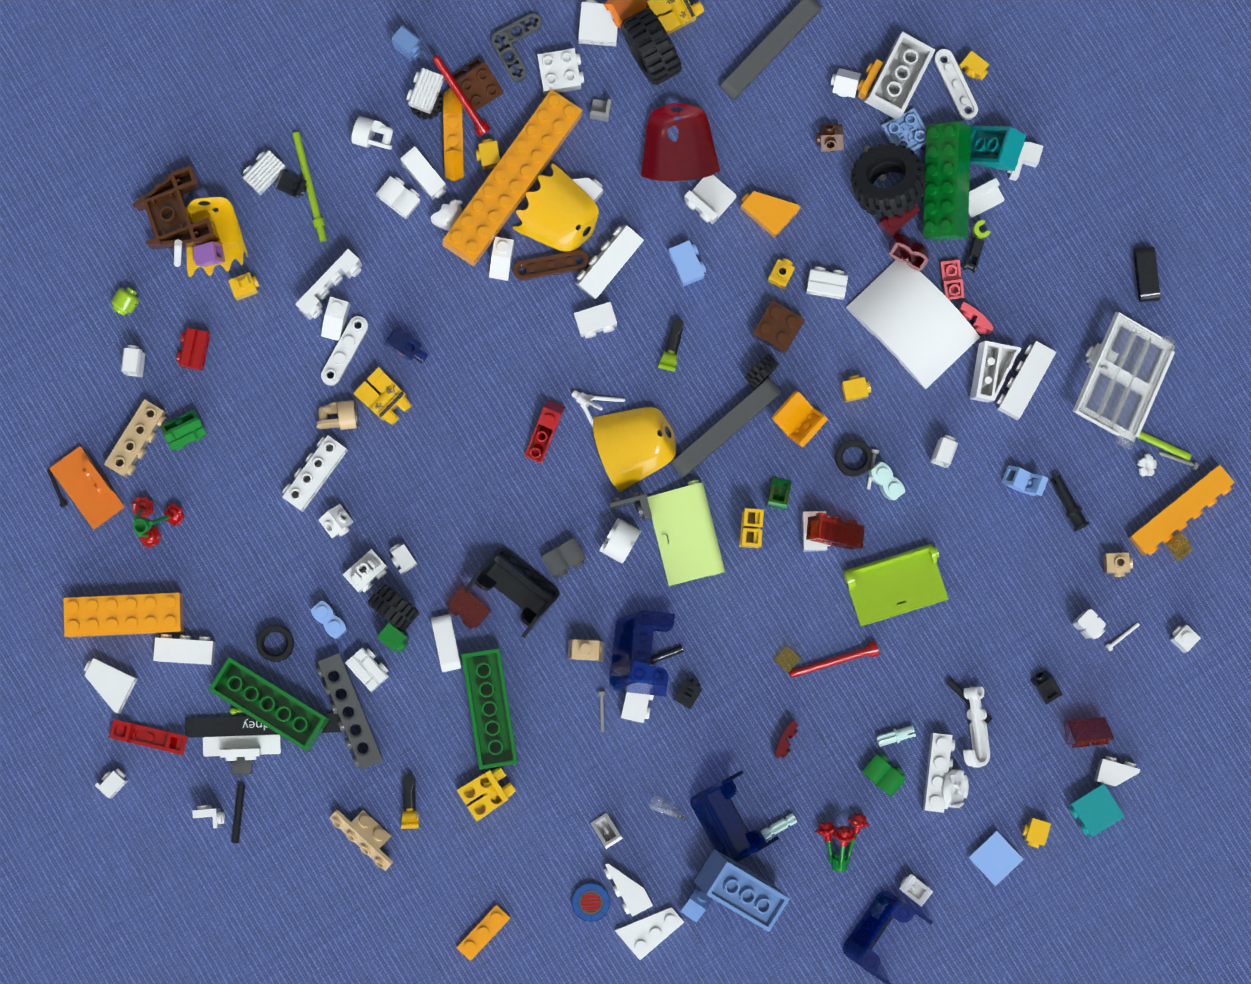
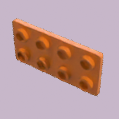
M79 446L50 467L53 475L93 529L98 528L125 508L82 447Z

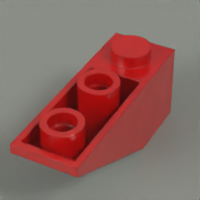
M551 400L546 402L524 455L525 457L542 464L563 416L565 406Z

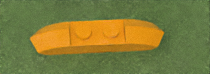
M450 87L443 93L445 178L456 181L464 177L463 105Z

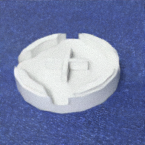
M952 769L945 778L943 796L948 807L960 808L964 804L962 802L963 799L968 796L969 783L967 776L963 774V770Z

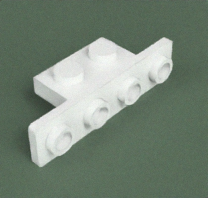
M279 734L203 738V756L225 757V761H235L237 757H245V760H256V756L281 753V738Z

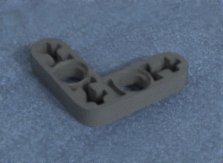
M529 14L492 35V45L508 75L514 82L519 83L525 80L526 69L513 44L540 30L542 21L537 14ZM530 19L538 20L536 27L530 25L527 27L528 31L525 32L522 23H525V26L530 24ZM514 27H519L522 33L520 36H513L511 30ZM498 36L505 38L503 40L505 49L503 50L500 43H495ZM507 52L514 54V59L510 62L505 61L503 58ZM516 62L519 63L516 64V68L518 69V71H523L521 72V77L519 78L517 75L513 76L515 74V71L512 65H514Z

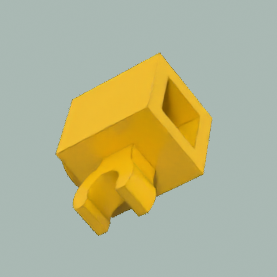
M250 272L228 280L237 301L258 293L257 287L260 285L256 276L252 277Z

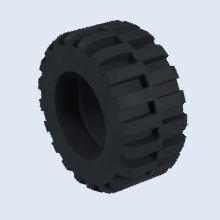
M644 9L622 22L621 29L630 51L643 74L652 85H659L681 72L682 65L677 51L662 23L651 9Z
M888 143V145L879 144L876 148H869L867 153L863 152L859 156L860 160L855 161L854 168L851 170V184L855 198L859 202L860 207L863 210H867V213L871 215L876 214L877 217L882 218L884 216L892 218L897 214L901 216L905 211H911L914 208V204L918 205L921 197L925 194L926 178L920 158L912 149H906L904 145L898 144L896 146L895 143ZM895 172L904 175L903 180L893 187L878 188L873 186L874 181L883 174Z

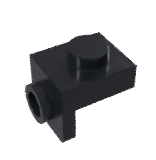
M282 171L274 188L294 198H299L306 191L307 186L305 184L307 181Z

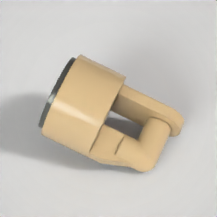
M354 400L333 402L320 407L318 410L319 421L316 423V426L319 429L340 427L341 430L357 429V426H359L357 402ZM338 414V419L328 420L327 415Z

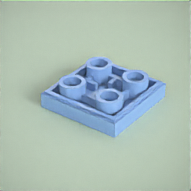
M915 108L903 113L898 120L892 119L881 125L889 143H895L896 146L901 144L906 149L910 148L913 151L926 145V128Z
M997 831L968 857L994 886L1024 860Z

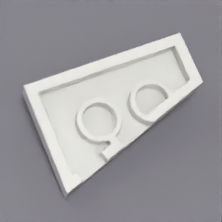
M670 907L616 929L615 932L637 958L641 960L682 925L684 921Z

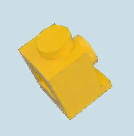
M973 51L959 65L960 70L964 69L965 74L971 79L975 78L982 81L989 73L987 71L989 64Z
M785 258L782 261L778 259L767 282L785 290L795 270V267L792 266L793 262ZM785 269L786 274L781 275L779 270Z

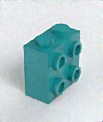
M1104 783L1099 784L1069 803L1071 807L1069 812L1074 819L1078 818L1081 823L1079 827L1085 836L1088 834L1089 837H1093L1125 817Z

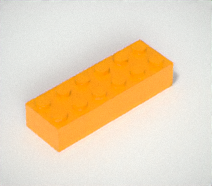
M181 593L63 598L64 637L184 632L183 594Z

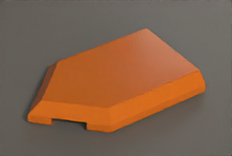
M607 0L603 5L607 11L611 12L616 27L621 28V24L625 19L647 9V0Z

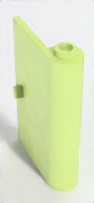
M699 480L690 481L687 483L688 486L647 497L669 586L725 572L704 484L699 483Z

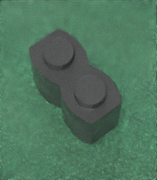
M575 538L541 557L552 577L557 576L558 579L568 573L567 569L572 566L576 569L583 565V560L586 559Z

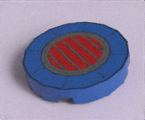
M587 883L576 889L571 904L577 917L584 921L594 922L607 914L610 907V898L607 891L599 884Z

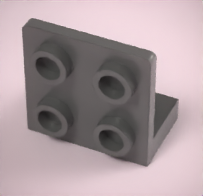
M642 492L631 494L630 498L624 500L623 497L614 498L612 503H609L610 511L640 503L637 505L639 517H643L644 521L652 520L647 495H642Z

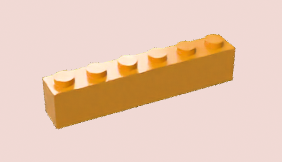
M1221 465L1216 466L1133 533L1129 540L1142 555L1147 553L1149 555L1153 554L1159 549L1157 547L1159 543L1163 541L1165 544L1173 538L1172 533L1175 530L1180 532L1188 525L1187 521L1190 518L1195 520L1203 513L1201 509L1206 505L1209 508L1218 501L1216 497L1221 493L1223 496L1232 490L1231 485L1235 482Z

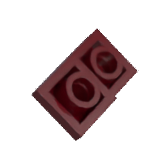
M794 720L785 728L777 743L774 757L777 759L780 756L784 758L791 751L788 748L791 744L786 738L789 737L791 739L798 732L796 728L799 725Z

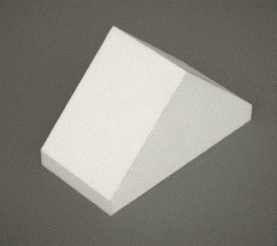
M607 813L590 823L606 849L623 839Z

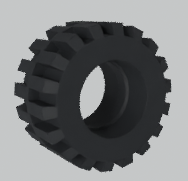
M383 583L367 601L370 607L400 631L405 632L419 615L418 610Z

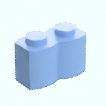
M320 601L311 609L313 617L324 625L326 632L331 637L338 640L348 632L345 622L335 615L333 608L326 602Z

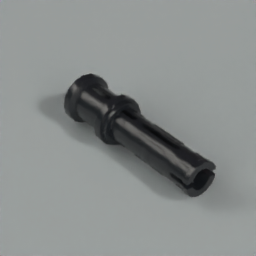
M1061 474L1050 479L1067 511L1066 517L1070 518L1074 526V532L1090 524L1089 521L1085 520L1081 512L1082 508L1076 505Z

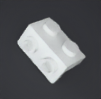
M212 805L197 806V810L192 811L193 818L212 817L213 828H222V824L225 823L224 812H221V808L212 809Z

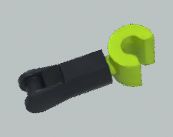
M985 220L976 222L971 228L972 235L975 238L971 240L963 270L969 269L973 273L976 272L985 242L982 239L991 233L988 230L984 233L979 231V227L985 224ZM970 257L976 258L975 263L969 262Z
M677 318L673 321L666 350L662 354L658 368L676 371L677 351L684 327L682 319Z

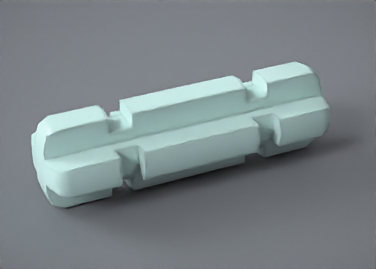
M790 814L785 819L782 818L773 823L769 828L766 827L761 830V834L764 839H768L773 834L776 835L785 830L789 825L792 826L797 823V819L794 814Z

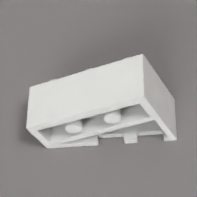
M990 341L979 343L970 399L987 403L995 401L1009 370L1013 366L1014 360L1022 348Z

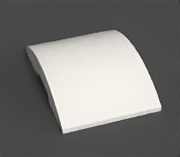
M895 260L846 307L899 360V363L925 390L980 338L975 329L950 300L920 271L910 268L906 262Z

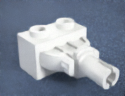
M371 549L348 569L343 576L359 593L361 591L365 593L373 586L371 582L376 578L380 580L387 573L386 569L388 567Z

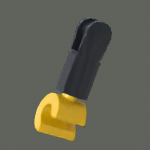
M408 774L403 778V809H406V811H402L401 829L420 827L418 811L414 810L416 809L415 778Z

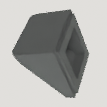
M237 757V760L232 761V775L253 774L252 760H245V757Z

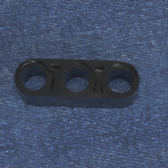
M1154 246L1134 248L1139 302L1159 301L1160 288Z

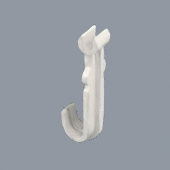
M970 687L964 688V696L970 702L967 718L971 720L969 726L973 750H963V755L968 766L980 768L985 766L990 759L987 723L984 721L987 713L981 706L984 688Z

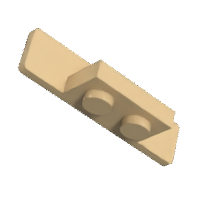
M364 810L352 822L340 811H334L330 817L332 824L336 828L341 829L350 841L355 842L365 855L374 860L379 868L386 871L393 861L380 848L390 839L391 835Z

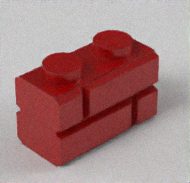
M186 328V332H182L180 343H183L182 351H178L176 358L180 367L203 371L211 336L209 332Z

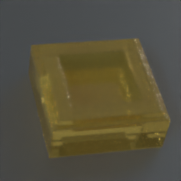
M788 646L774 659L787 673L801 660Z

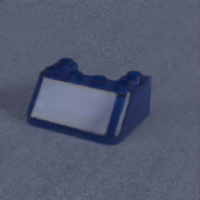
M643 610L620 617L616 621L609 685L613 690L666 697L668 672L662 667L650 666L654 631H670L674 626L675 613Z

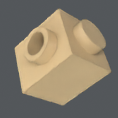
M1106 553L1103 555L1104 574H1113V577H1125V573H1129L1130 569L1133 568V558L1129 557V553Z

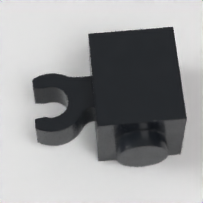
M690 679V681L685 680L674 700L691 709L702 691L699 688L701 684L693 679Z

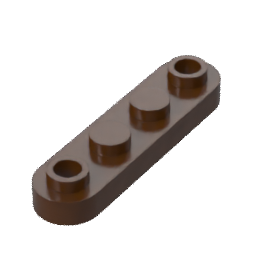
M576 250L523 260L514 265L513 273L518 280L525 281L579 271L587 267L588 256L584 251ZM577 258H581L583 262L581 264H577L575 260ZM524 268L527 270V272L525 274H520V269Z

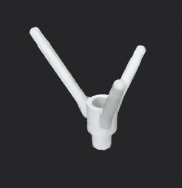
M574 390L572 393V397L581 404L580 406L584 410L592 428L593 418L588 410V406L591 405L599 410L603 409L593 400L625 402V398L593 396L583 392L580 393L577 390Z

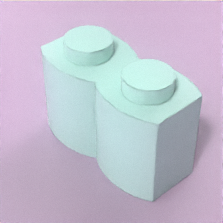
M877 462L867 470L871 480L879 485L880 491L887 499L896 500L905 493L903 484L893 477L892 470L887 464Z

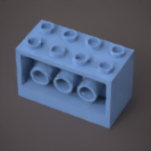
M716 849L713 850L694 880V883L707 896L770 932L790 900L776 885Z

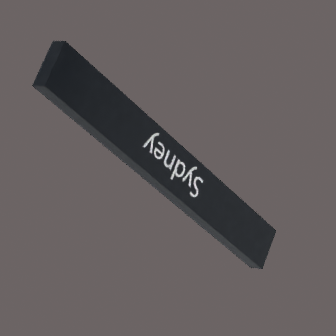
M322 713V715L330 719L322 733L341 732L337 722L340 720L339 714ZM250 716L185 718V734L188 738L278 734Z

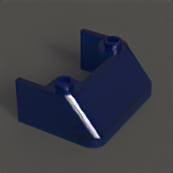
M742 770L694 795L690 800L691 807L714 849L736 862L760 851L779 839L778 836H775L765 841L759 831L752 830L749 832L732 802L731 797L735 796L737 792L733 779L744 774Z
M881 891L876 895L844 942L842 951L846 957L885 984H891L876 973L880 966V958L872 951V948L893 918L899 922L906 923L914 915H917L930 925H932L933 921L891 892Z

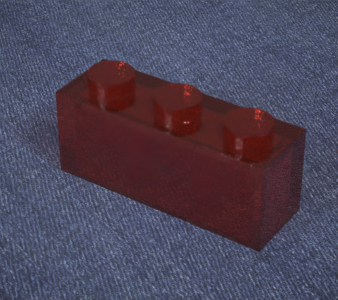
M816 513V516L808 517L806 540L849 550L862 549L865 526L857 524L855 520L842 521V517L832 516L830 518L828 514Z

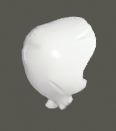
M454 199L449 204H442L441 209L431 216V222L440 229L449 231L462 214L461 204L463 202Z

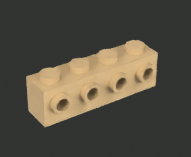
M144 399L104 465L125 478L128 475L131 476L136 469L135 463L138 459L141 460L146 453L145 447L155 439L157 435L155 431L165 423L167 419L165 415L167 413Z

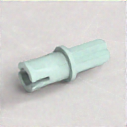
M910 725L898 730L894 728L891 732L878 735L877 743L881 747L895 742L898 744L902 740L916 737L914 727Z

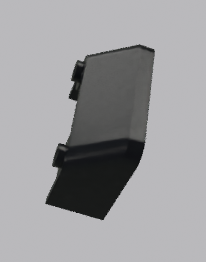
M503 547L499 548L478 569L464 589L465 592H468L475 584L480 589L486 591L495 587L523 609L520 617L523 623L528 626L522 634L523 638L538 624L560 595L556 586L509 549Z

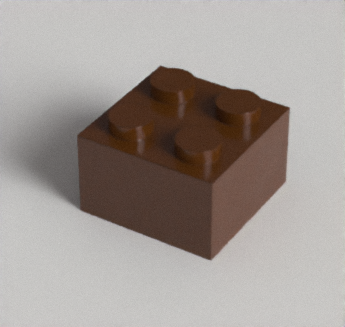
M772 300L753 331L752 336L785 355L804 324L805 319Z

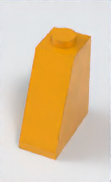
M753 191L751 195L747 193L743 197L740 209L775 238L800 211L801 207L798 204Z

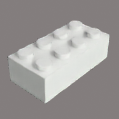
M901 32L896 38L864 102L898 120L903 115L935 49Z

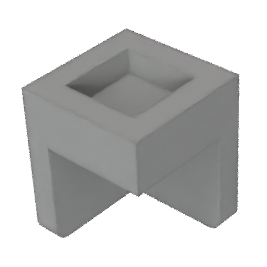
M608 98V101L593 99L590 119L609 122L612 99Z

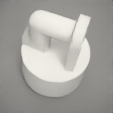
M359 116L353 124L350 139L353 144L369 148L371 145L392 150L390 142L393 129L380 121ZM375 132L384 134L382 142L373 140Z

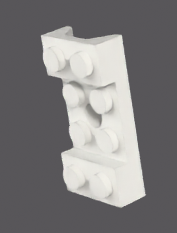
M347 249L295 304L299 311L309 320L312 318L316 319L322 313L321 308L323 307L319 300L325 299L330 293L329 289L333 285L337 286L342 281L343 274L349 279L352 276L356 277L362 270L360 259Z

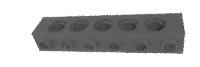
M338 653L318 661L317 673L319 678L324 677L326 684L323 685L326 695H331L333 702L330 705L334 714H339L340 720L337 722L341 732L345 731L348 738L344 740L348 749H353L355 756L352 757L355 767H360L363 770L383 762L340 654ZM333 671L337 672L340 676L336 682H332L328 678V675ZM340 689L345 690L347 693L346 698L343 700H339L335 696L336 692ZM346 707L354 710V715L350 718H346L343 715V710ZM353 725H358L361 728V733L357 736L350 733V728ZM360 743L368 745L369 749L365 754H361L357 750V746Z

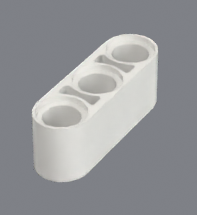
M450 614L432 617L431 622L442 672L461 669Z

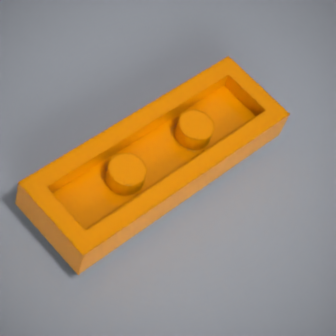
M496 905L456 948L471 961L506 924L510 917Z

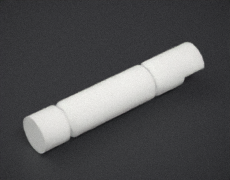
M177 239L174 242V266L179 267L181 266L182 241Z

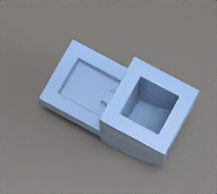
M1008 465L1001 483L1031 496H1042L1048 478L1043 475L1030 473L1020 467Z

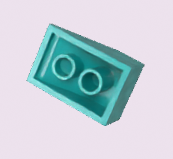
M973 126L971 130L970 164L1003 171H1015L1026 135L1010 126Z

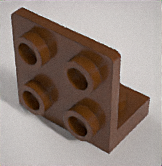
M481 57L476 58L452 74L475 111L503 93L496 78Z

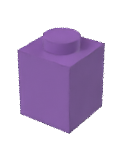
M212 241L193 247V259L197 266L208 267L225 262L222 243Z

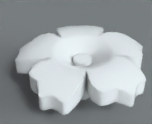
M1145 454L1144 458L1138 460L1137 465L1141 467L1139 475L1144 477L1154 474L1157 462L1150 454Z

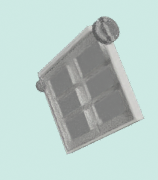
M1115 312L1073 412L1116 435L1114 440L1116 444L1132 449L1135 438L1140 435L1174 356V339L1167 335H1164L1162 338L1120 312Z

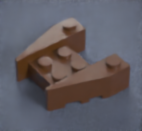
M191 165L172 172L168 175L167 179L162 183H158L147 195H143L133 203V206L139 212L146 209L155 238L146 241V244L152 249L174 248V242L177 239L182 241V248L220 240L215 224L210 218L196 223L192 222L183 195L201 189L202 186L196 170Z

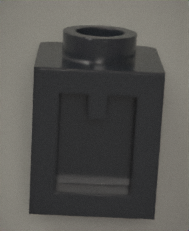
M1047 670L1037 673L1030 680L1046 705L1063 695L1054 677Z

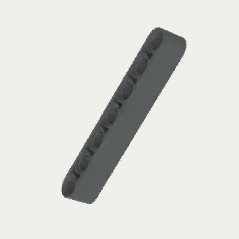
M802 0L721 84L720 88L735 100L810 23L823 7L816 0Z
M770 378L767 379L670 464L684 478L774 401L782 391Z

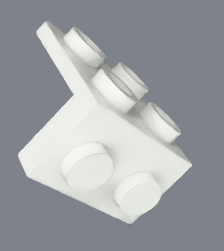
M714 175L704 177L692 191L689 190L684 196L685 204L691 210L695 209L706 223L710 222L712 225L736 199V194Z

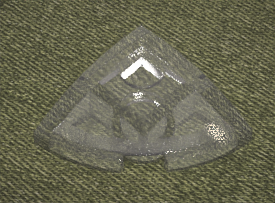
M653 793L649 809L682 820L686 819V816L677 806Z

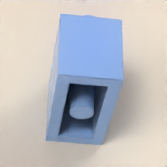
M689 240L668 249L683 287L704 278L706 268L702 261H698L696 255L699 253L695 244L691 245Z

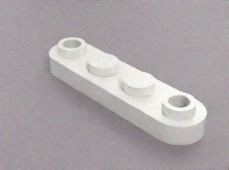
M941 49L936 53L934 63L960 117L965 120H971L976 116L978 106L952 52L947 49ZM942 57L946 58V59H947V62H946V63H942V62L940 61V58H942ZM969 108L971 113H965L964 109Z
M361 316L353 317L347 325L321 373L322 381L326 385L334 386L342 378L368 331V323L365 318ZM357 322L362 324L359 329L355 328ZM330 372L334 373L332 379L327 378V374Z

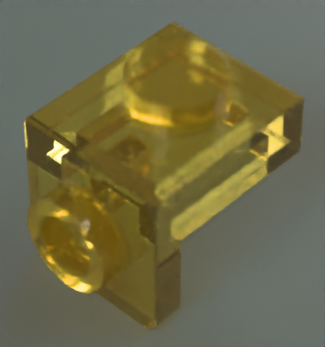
M1180 532L1165 543L1173 558L1178 562L1193 550L1190 546V541Z

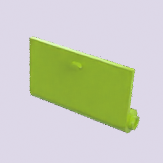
M928 544L843 571L860 627L949 600L937 566L939 552L936 546L933 547L932 544Z

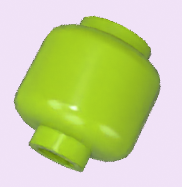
M129 286L127 289L119 288L111 299L112 309L123 316L132 314L140 302L136 296L138 292Z

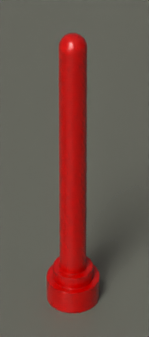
M435 55L433 57L434 63L473 120L475 132L478 136L485 134L491 127L487 122L480 119L440 56Z
M872 641L863 649L791 670L789 676L794 678L866 655L868 657L872 656V658L879 656L877 643Z

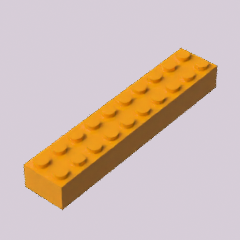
M551 89L443 238V246L474 267L525 197L526 192L530 190L538 176L543 172L581 119L583 110Z

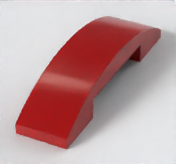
M113 719L109 738L184 755L188 736Z

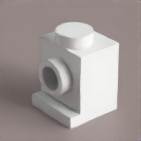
M397 544L390 549L393 555L390 559L396 568L401 567L398 570L401 575L418 565L404 544L401 546Z
M117 768L112 773L110 771L107 772L101 779L103 783H96L95 786L106 797L112 799L128 781L125 779L126 775Z

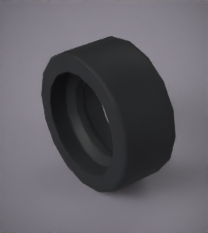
M857 439L848 440L837 450L835 456L836 465L845 475L851 477L860 476L871 466L872 452L863 441ZM850 447L860 448L865 454V462L858 469H850L843 462V453Z
M271 625L259 633L257 649L264 659L271 662H280L291 655L294 649V639L286 628L279 625ZM273 632L281 633L287 641L285 650L278 655L268 653L264 647L265 638Z

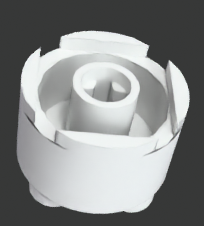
M617 518L599 551L623 564L641 531L622 519Z

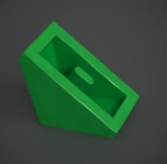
M773 477L766 506L786 510L792 481Z

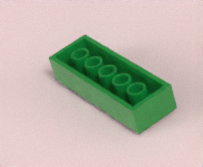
M960 121L927 125L926 187L924 194L923 238L932 241L968 239L971 126Z
M501 649L461 654L479 770L518 764Z
M230 657L208 689L307 752H310L330 720Z

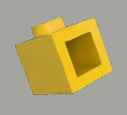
M493 139L483 140L481 144H478L479 150H475L477 161H481L483 170L495 168L500 161L497 141H493Z
M860 375L851 376L848 381L841 383L845 403L868 398V393H871L869 381L866 382L865 377L860 378Z
M1030 818L1028 825H1024L1022 832L1024 840L1028 841L1027 845L1039 848V845L1045 846L1051 823Z

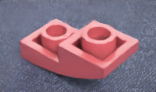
M960 260L940 261L944 295L949 300L965 298Z
M965 302L960 305V313L967 320H975L972 327L975 328L976 332L982 335H989L994 327L981 312Z

